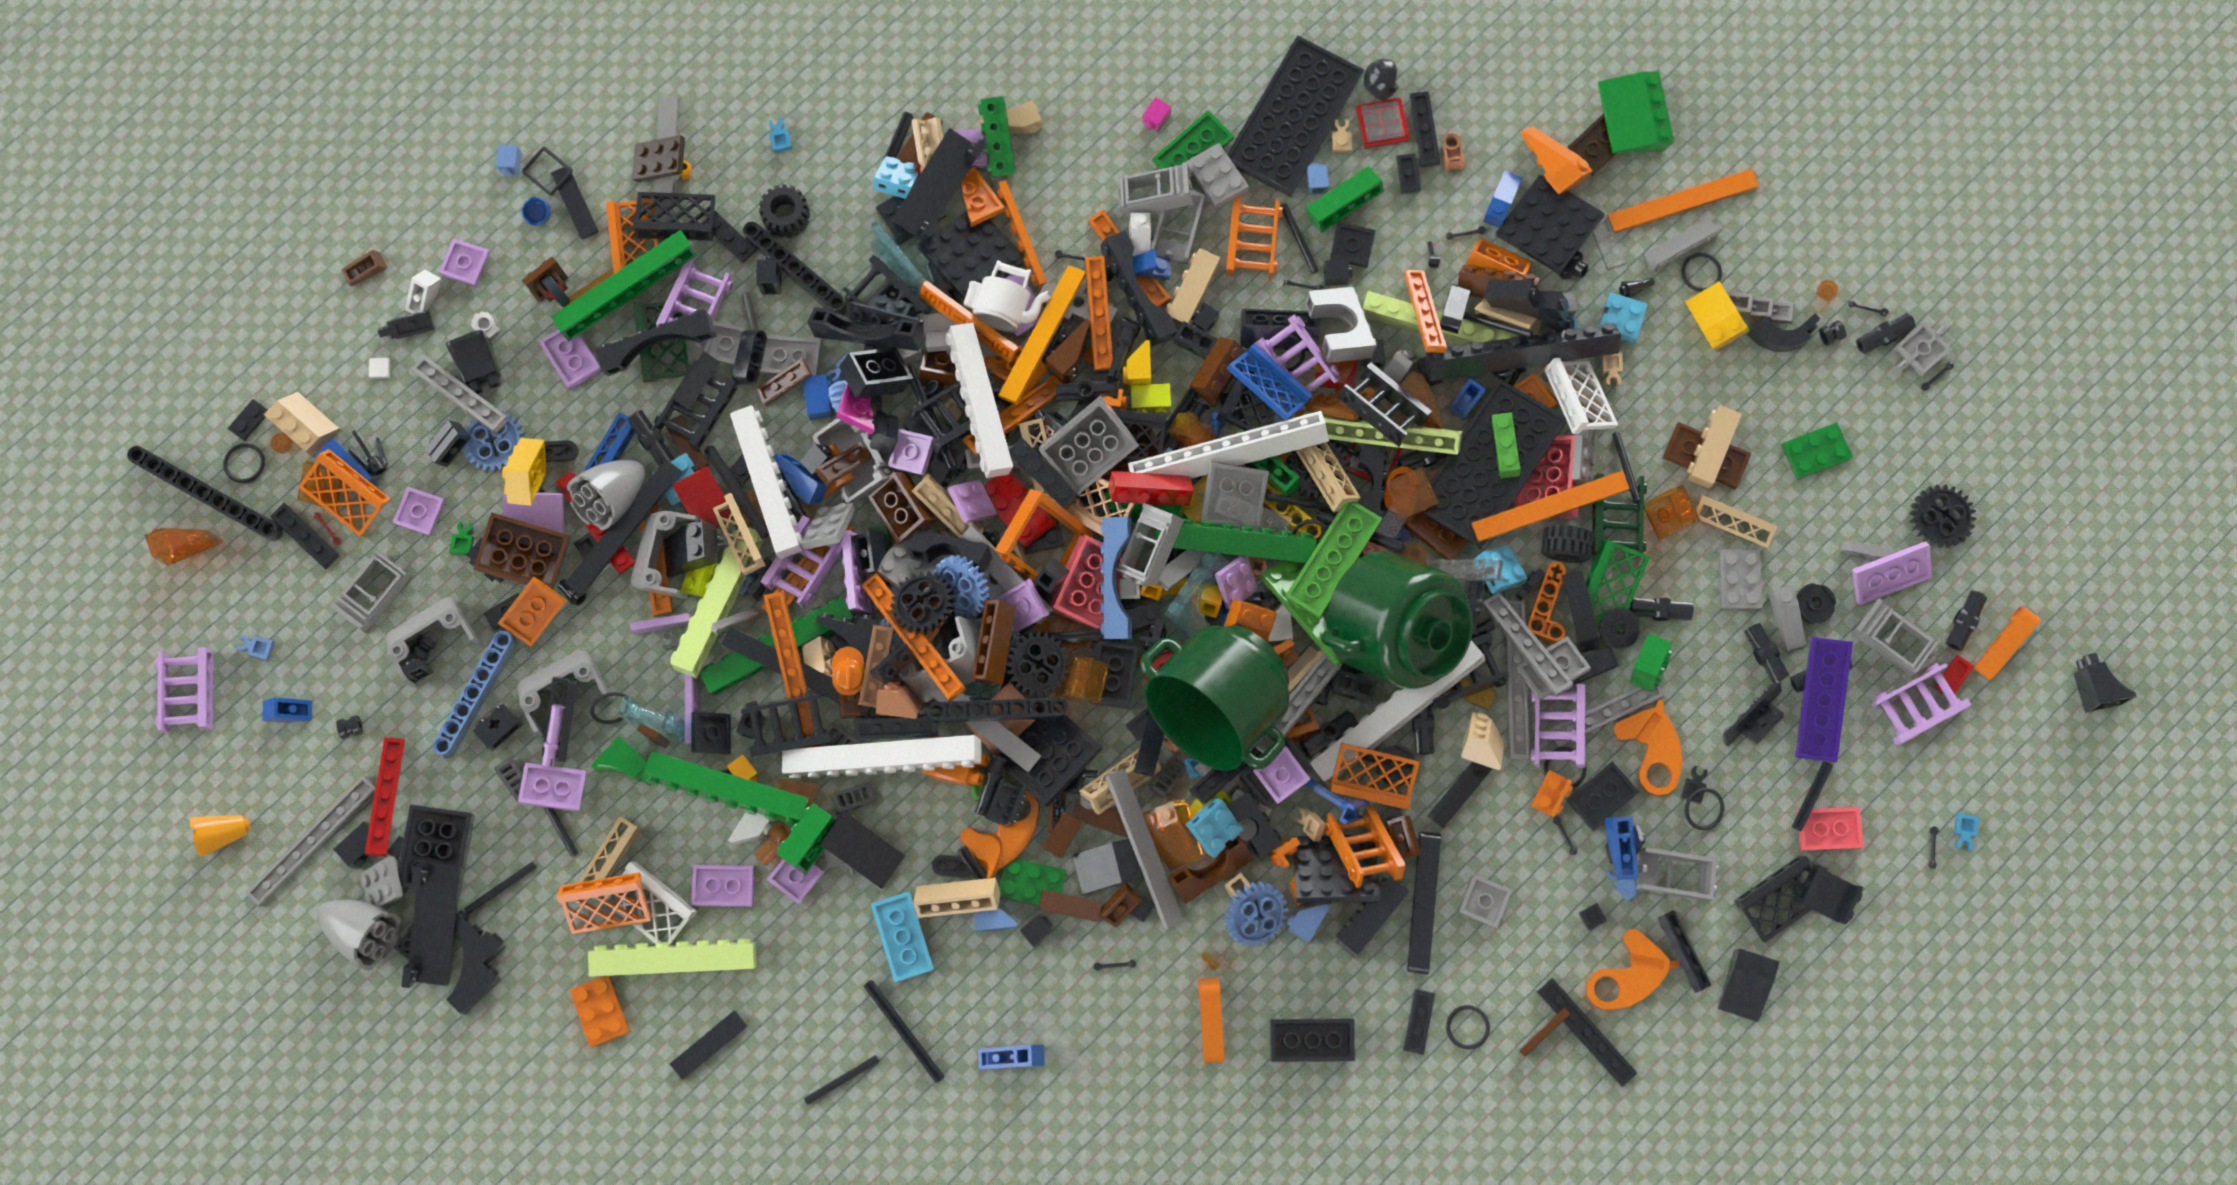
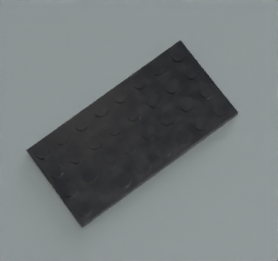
M1297 35L1227 154L1237 170L1292 197L1307 171V166H1310L1335 120L1363 75L1364 69Z
M1499 379L1463 432L1460 452L1458 455L1449 454L1415 504L1414 509L1482 550L1488 540L1478 543L1471 524L1507 511L1567 422L1566 418ZM1512 412L1520 463V476L1500 479L1491 420L1492 415Z

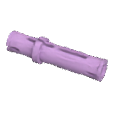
M552 705L547 738L543 744L545 750L542 765L548 767L550 765L551 767L555 766L556 753L560 746L558 742L565 707L561 705Z

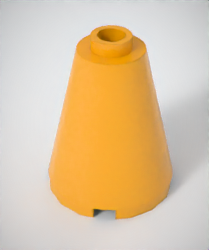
M243 815L190 818V826L194 828V835H192L194 844L200 857L206 856L248 835V830H251L249 819H244Z

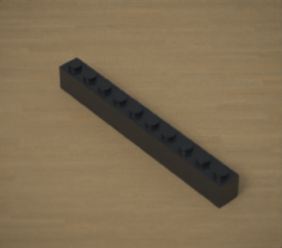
M1605 323L1597 326L1533 334L1531 339L1522 336L1482 343L1476 342L1461 346L1455 345L1448 347L1445 353L1426 352L1425 372L1430 381L1544 365L1549 364L1553 358H1560L1564 362L1619 353L1621 333L1614 323Z

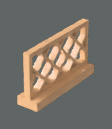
M1100 477L1096 480L1098 489L1090 491L1088 487L1085 489L1086 493L1078 495V497L1087 495L1090 506L1086 508L1081 506L1080 499L1078 498L1066 511L1083 523V525L1104 536V534H1101V522H1104V517H1111L1117 514L1120 517H1130L1136 503H1129L1127 509L1122 510L1120 502H1115L1118 512L1110 514L1107 503L1111 502V499L1106 500L1103 489L1108 488L1109 482ZM1099 491L1102 502L1094 504L1091 493ZM1103 504L1106 516L1100 517L1097 515L1095 507Z

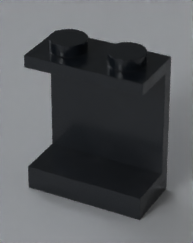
M1813 864L1796 902L1837 923L1847 925L1854 916L1853 910L1856 904L1862 899L1864 887L1853 885L1828 872L1827 868Z

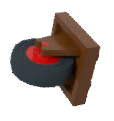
M553 256L543 261L537 269L528 273L521 280L538 302L543 298H546L549 302L555 299L562 307L570 302V299L564 292L568 289L564 283L568 276Z

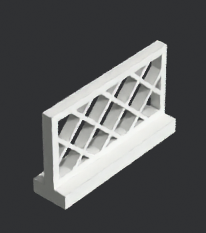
M1553 358L1545 368V373L1572 433L1580 434L1582 430L1616 428L1618 423L1590 362H1562L1560 358ZM1565 368L1572 372L1571 376L1567 374ZM1578 368H1585L1588 375L1578 370ZM1576 375L1583 379V384L1573 377ZM1589 383L1592 385L1595 391L1585 386V384ZM1572 384L1579 388L1578 392L1574 390ZM1584 391L1590 395V400L1583 396L1581 392ZM1593 399H1596L1597 401H1599V402L1601 403L1602 407H1600L1599 405H1597L1596 403H1594V402H1593ZM1580 401L1587 405L1586 408L1581 406ZM1591 407L1595 411L1599 412L1598 415H1595L1592 412H1590L1588 408ZM1601 414L1608 418L1609 422H1606L1603 419H1601ZM1587 417L1592 419L1594 422L1589 423Z
M636 861L629 862L622 875L640 872L642 888L650 892L651 900L647 901V903H651V917H653L654 929H645L643 923L632 925L655 944L662 942L659 940L658 931L668 930L669 939L667 942L668 946H670L698 911ZM635 890V891H636V900H637L639 896H638L637 890ZM614 894L608 895L606 899L610 900ZM622 900L623 904H620L619 906H623V908L628 911L627 906H630L632 904H627L625 900ZM662 901L666 906V913L656 914L655 902ZM637 908L638 917L642 916V910ZM615 910V911H616L619 915H621L623 918L626 916V915H624V914L618 912L617 910ZM678 914L684 920L679 926L672 927L671 915ZM667 915L668 928L658 929L657 916Z

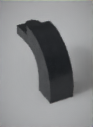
M1815 313L1800 327L1794 330H1783L1775 326L1764 316L1750 329L1747 335L1756 344L1767 350L1789 352L1799 349L1808 343L1812 338L1810 334L1818 328L1816 324L1821 318Z

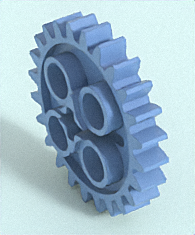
M509 413L506 414L509 420L503 425L505 427L504 431L496 434L492 432L496 439L494 443L499 457H496V449L492 445L493 438L486 426L478 420L474 421L472 419L470 420L472 426H465L471 439L462 451L467 453L465 458L470 460L469 463L472 466L476 465L478 470L483 467L485 473L491 469L495 474L497 468H499L502 472L503 467L508 463V457L513 454L514 446L518 444L520 438L526 435L521 430L523 426L520 423L517 424L518 420L515 417L512 418ZM486 432L484 438L478 439L480 433ZM504 445H510L507 451H502ZM490 450V454L487 457H483V453Z
M953 555L948 558L946 557L936 565L937 568L933 570V573H938L940 578L944 577L955 592L952 595L956 599L952 603L955 609L951 612L955 611V617L959 615L962 618L968 617L969 619L973 616L976 617L984 610L985 600L990 597L986 593L990 588L985 586L988 580L982 579L984 572L979 573V566L974 568L972 560L967 563L966 557L962 559L959 555L956 557Z
M1252 882L1251 888L1244 885L1243 892L1237 890L1238 896H1231L1233 903H1227L1230 910L1224 911L1228 917L1223 920L1227 923L1225 928L1229 931L1228 934L1237 943L1240 942L1243 946L1248 944L1250 947H1253L1255 943L1260 947L1261 941L1268 944L1269 937L1275 939L1274 933H1281L1279 926H1285L1282 919L1288 918L1284 914V912L1288 911V908L1285 906L1287 901L1283 898L1284 895L1275 886L1272 887L1269 883L1264 885L1262 882H1259L1257 886Z

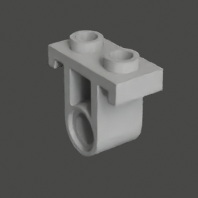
M1410 349L1397 351L1393 356V360L1384 370V373L1401 385L1411 370L1417 366L1416 357L1418 355Z

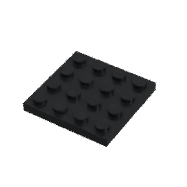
M1539 174L1505 219L1502 226L1496 231V236L1561 275L1603 219L1605 213L1569 191L1558 194L1546 178Z
M967 211L930 235L925 242L922 241L917 245V249L963 301L965 300L970 281L982 284L983 278L992 275L998 260L1001 263L1017 268L1024 265L1023 255L990 219L971 227ZM998 270L995 277L1005 278L1010 273Z
M1038 705L1035 710L1040 714L1042 713V707ZM1053 705L1054 711L1057 713H1061V711L1055 705ZM1064 714L1058 719L1035 720L1018 736L1020 740L1041 755L1029 772L1020 767L1003 752L998 756L1008 759L1003 769L1043 805L1048 807L1103 748Z
M1329 835L1322 836L1320 841H1313L1309 836H1293L1297 837L1300 845L1296 847L1297 851L1293 853L1296 903L1380 901L1378 873L1363 876L1361 887L1356 888L1353 880H1350L1348 870ZM1344 835V837L1356 836V835ZM1371 841L1349 845L1353 853L1376 848L1375 844ZM1377 857L1357 860L1361 868L1377 865Z

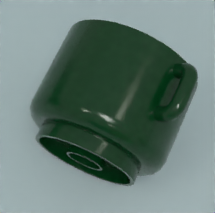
M1378 551L1356 561L1341 577L1330 600L1327 614V630L1322 633L1321 641L1325 646L1332 648L1340 661L1352 668L1401 688L1419 689L1437 682L1451 673L1460 664L1471 642L1473 616L1462 585L1452 575L1392 552Z
M1234 625L1226 627L1208 626L1196 631L1182 646L1173 639L1162 638L1140 659L1141 671L1149 679L1145 685V700L1153 719L1163 733L1192 759L1210 768L1223 771L1233 770L1243 761L1253 769H1264L1283 751L1285 738L1275 726L1284 718L1289 708V675L1277 652L1257 634ZM1165 650L1170 651L1173 655L1159 670L1152 666V663ZM1268 736L1273 743L1260 757H1257L1252 751Z

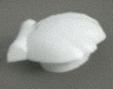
M487 312L476 313L472 319V328L475 331L483 330L489 338L500 330L495 325L493 317Z

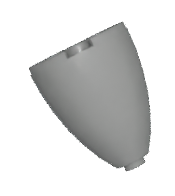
M616 460L594 466L570 480L567 485V490L570 491L572 498L570 504L573 510L587 525L593 524L599 527L600 530L609 528L626 513L641 490L646 475L645 466L636 460Z
M334 900L325 902L317 910L320 926L331 944L349 961L364 970H372L374 965L381 960L385 962L395 950L394 946L398 943L401 936L398 933L399 924L401 923L400 917L385 908L371 903L356 900ZM367 933H369V934H371L372 936L376 937L377 939H376V940H372V939H370L369 937H367L366 935H367Z

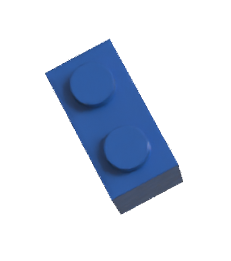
M826 374L811 376L803 382L809 420L833 417L832 411L835 408H832V403L828 396L832 380H828Z

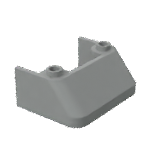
M671 511L649 514L645 519L631 576L632 586L640 591L687 599L688 595L677 589L661 587L662 576L656 570L665 531L671 530L675 526L676 521L691 523L701 519L693 515Z
M452 598L440 600L386 635L385 642L388 655L403 681L412 687L416 686L415 681L405 676L401 668L405 666L403 660L409 655L408 645L415 642L419 634L426 635L441 625L447 629H455L462 625L469 639L477 646L482 645L460 606Z
M957 616L955 621L960 637L951 641L949 645L951 658L946 659L945 662L966 688L978 682L972 680L971 676L979 637L974 621ZM891 646L892 651L898 646ZM914 660L898 673L902 681L920 702L929 704L936 701L932 696L939 687L925 669L918 672Z
M577 650L522 679L518 683L517 692L521 708L534 733L540 737H544V732L534 711L541 704L539 695L551 689L553 676L563 678L575 676L582 683H588L595 679L602 694L610 692L592 656L587 651ZM612 696L606 697L609 701L613 700Z

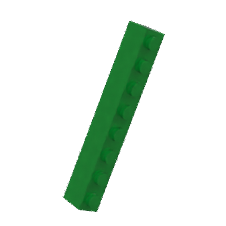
M679 230L578 299H575L563 309L557 311L551 318L561 334L569 342L698 256L683 232Z
M1183 518V524L1173 545V548L1307 563L1316 548L1317 540L1311 533L1300 532L1299 535L1292 534V531L1280 530L1279 533L1272 532V529L1264 527L1260 530H1253V527L1247 525L1235 528L1229 523H1221V526L1213 525V522L1201 521L1200 524L1193 523L1194 520ZM1155 528L1153 540H1158L1161 530Z
M843 597L833 598L828 601V605L822 608L816 607L810 611L809 615L805 617L799 616L792 621L798 652L802 650V645L820 636L826 638L835 633L825 626L816 624L817 615L822 616V612L834 615L833 619L840 621L842 617L854 619ZM773 634L769 636L763 635L757 639L776 649ZM737 652L733 655L730 653L723 656L721 661L716 664L710 663L704 666L700 675L710 694L714 697L767 669V667Z
M654 751L650 752L643 772V777L649 784H662L671 791H685L691 797H705V800L711 803H717V801L725 803V806L728 808L737 809L738 807L745 809V812L748 814L756 815L758 813L765 815L764 817L768 820L776 821L778 819L792 827L802 819V814L808 805L807 797Z

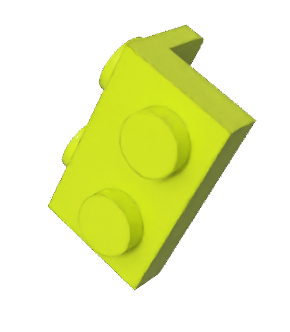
M720 562L686 572L681 592L686 595L703 598L706 593V586L708 582L712 581L715 568Z

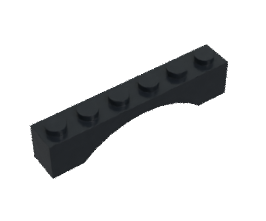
M1126 231L1106 237L1100 245L1102 255L1106 257L1110 264V270L1115 274L1120 289L1124 291L1129 306L1133 308L1138 323L1142 325L1147 340H1150L1152 346L1173 339L1178 329L1170 314L1154 305L1138 285L1133 270L1134 246Z
M814 307L807 321L814 337L913 351H919L925 338L920 322L916 320L900 319L890 324H868L847 318L832 309Z
M696 310L689 316L677 317L672 322L658 324L650 330H641L637 335L622 337L618 342L603 344L601 348L595 351L601 371L605 375L611 376L625 371L642 351L658 342L683 339L701 343L715 338L717 335L711 316L705 310Z

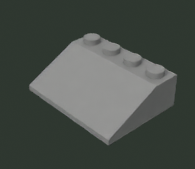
M1099 396L1042 443L1039 451L1065 482L1079 495L1137 448L1139 444L1102 396Z

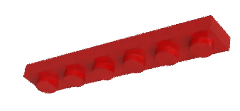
M573 471L556 481V484L569 503L572 501L570 491L567 490V485L570 480L576 477ZM583 522L597 543L609 529L600 530L599 527L593 524L587 525ZM624 545L610 561L619 575L635 564L634 559Z
M384 737L365 855L387 857L405 739Z

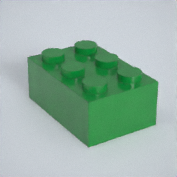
M814 803L804 810L802 819L799 823L793 825L790 830L791 834L780 843L776 853L805 876L825 850L818 843L835 820L833 816Z

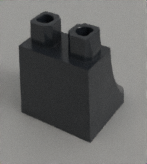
M483 330L473 331L449 340L446 343V347L457 366L463 382L469 389L476 394H480L483 392L481 384L484 382H488L490 388H496L501 385L499 377L502 375L491 340Z
M2097 653L2084 655L2083 659L2076 661L2078 671L2074 673L2085 713L2123 705L2137 697L2135 691L2123 685L2112 674L2106 662L2099 661Z

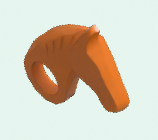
M1658 699L1655 708L1644 710L1619 721L1613 728V733L1618 740L1634 739L1647 745L1646 753L1637 776L1642 789L1653 796L1667 795L1677 787L1683 765L1681 745L1677 732L1668 716L1664 713L1663 700ZM1660 764L1668 769L1670 781L1667 786L1657 788L1649 783L1647 771L1651 765Z
M1027 790L1024 792L1026 794L1025 800L1030 803L1031 812L1025 819L1016 821L1015 824L1012 823L1009 827L998 824L997 833L995 834L979 833L971 827H967L960 834L961 843L968 847L976 861L988 871L986 879L993 878L998 870L1014 861L1027 847L1036 832L1040 806L1036 798Z
M1630 929L1623 935V941L1630 952V968L1600 969L1589 976L1586 982V997L1593 1006L1600 1010H1614L1632 1006L1650 995L1661 984L1668 971L1680 965L1679 960L1670 961L1662 950L1637 929ZM1601 977L1613 979L1618 986V995L1611 1002L1601 1001L1594 992L1595 983Z

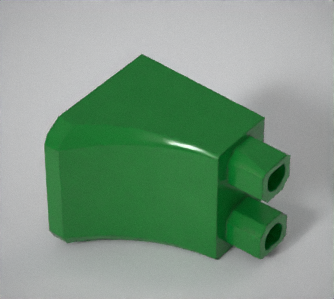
M620 736L591 765L599 773H621L639 782L644 781L649 786L652 785L647 783L643 777L647 760Z

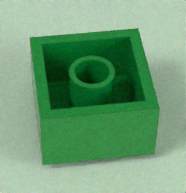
M1649 633L1635 662L1629 683L1651 692L1655 686L1659 687L1663 673L1671 660L1673 651L1670 650L1672 642Z

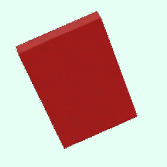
M708 466L672 485L689 515L696 516L715 525L716 529L721 527L712 508L725 503L726 500ZM727 508L719 512L721 517L729 519L731 510Z

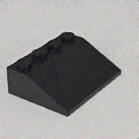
M410 804L397 870L401 887L416 889L411 887L413 867L419 861L455 865L461 867L458 896H460L475 815L469 812Z

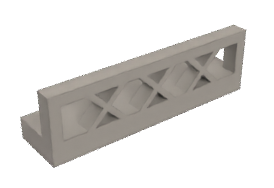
M1707 218L1644 253L1642 257L1652 272L1717 237L1723 226L1721 223L1714 225L1711 219Z

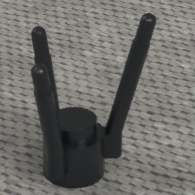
M353 430L352 433L368 458L367 463L352 448H349L351 454L366 468L369 474L377 476L385 472L388 461L385 458L380 438H376L380 457L377 455L372 456L360 436Z

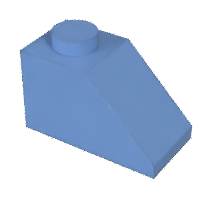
M1325 904L1298 911L1297 915L1292 913L1287 922V925L1290 926L1287 931L1309 943L1330 905Z
M999 907L998 910L974 912L977 932L1018 928L1017 922Z

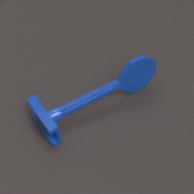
M1313 779L1305 784V786L1336 804L1340 810L1344 811L1340 818V821L1344 824H1349L1362 818V815L1359 814L1360 808L1366 807L1370 803L1364 799L1352 802L1348 799H1343Z

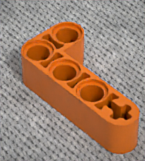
M1557 561L1552 562L1545 571L1546 574L1543 576L1526 624L1538 640L1552 645L1562 640L1565 636V628L1559 623L1549 620L1562 584L1561 575L1566 573L1565 566ZM1556 569V570H1557V576L1555 577L1554 580H1551V578H1552V576H1553V574H1554V571H1553V570ZM1544 587H1551L1553 594H1547L1544 591ZM1538 605H1544L1547 608V612L1541 613L1538 610ZM1531 624H1539L1540 631H1534L1531 628ZM1550 631H1558L1559 638H1553Z
M2020 606L2011 616L2009 624L1979 658L1973 668L1988 680L1993 679L2037 627L2041 619L2026 607Z
M1199 978L1198 991L1204 1063L1225 1062L1219 978Z

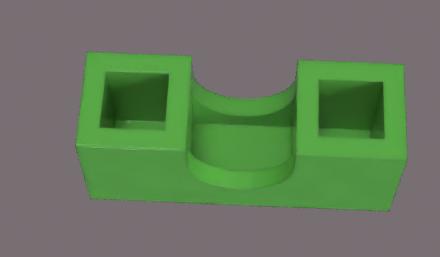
M1512 412L1492 415L1491 423L1496 444L1499 477L1502 479L1520 476V463Z

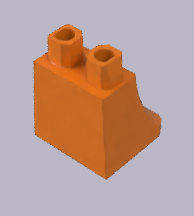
M981 752V764H974V767L966 768L962 767V765H955L953 769L935 767V770H923L922 768V773L940 782L969 787L982 785L984 775L977 772L979 765L986 767L990 757Z

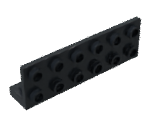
M949 128L893 217L892 222L925 242L932 234L943 211L987 143L980 139L974 144Z
M419 861L413 867L411 887L416 888L409 962L403 967L401 987L410 988L415 982L448 986L461 874L460 866Z

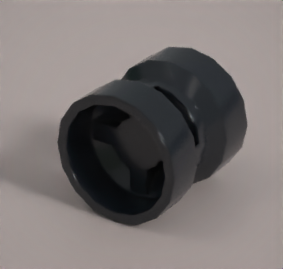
M1839 320L1831 323V326H1824L1819 329L1820 338L1826 346L1833 344L1835 340L1845 339L1847 336L1845 327Z
M419 634L417 643L409 651L427 661L430 651L435 649L437 643Z
M358 715L351 716L348 720L343 718L336 721L337 731L341 739L349 738L350 734L355 736L363 734V725Z

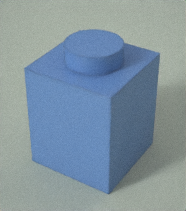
M498 145L496 167L501 174L505 176L520 174L522 152L518 146Z
M1314 163L1307 166L1308 195L1326 194L1329 188L1327 165Z

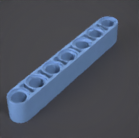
M499 631L494 635L433 743V750L438 755L449 758L458 749L516 646L515 638L508 632ZM508 637V643L501 646V640ZM494 655H498V661L491 663V658ZM488 672V678L485 681H481L482 674ZM474 690H478V696L472 699L471 693ZM468 707L467 715L461 716L462 709ZM458 725V731L455 734H451V728ZM444 743H448V749L441 752V746Z

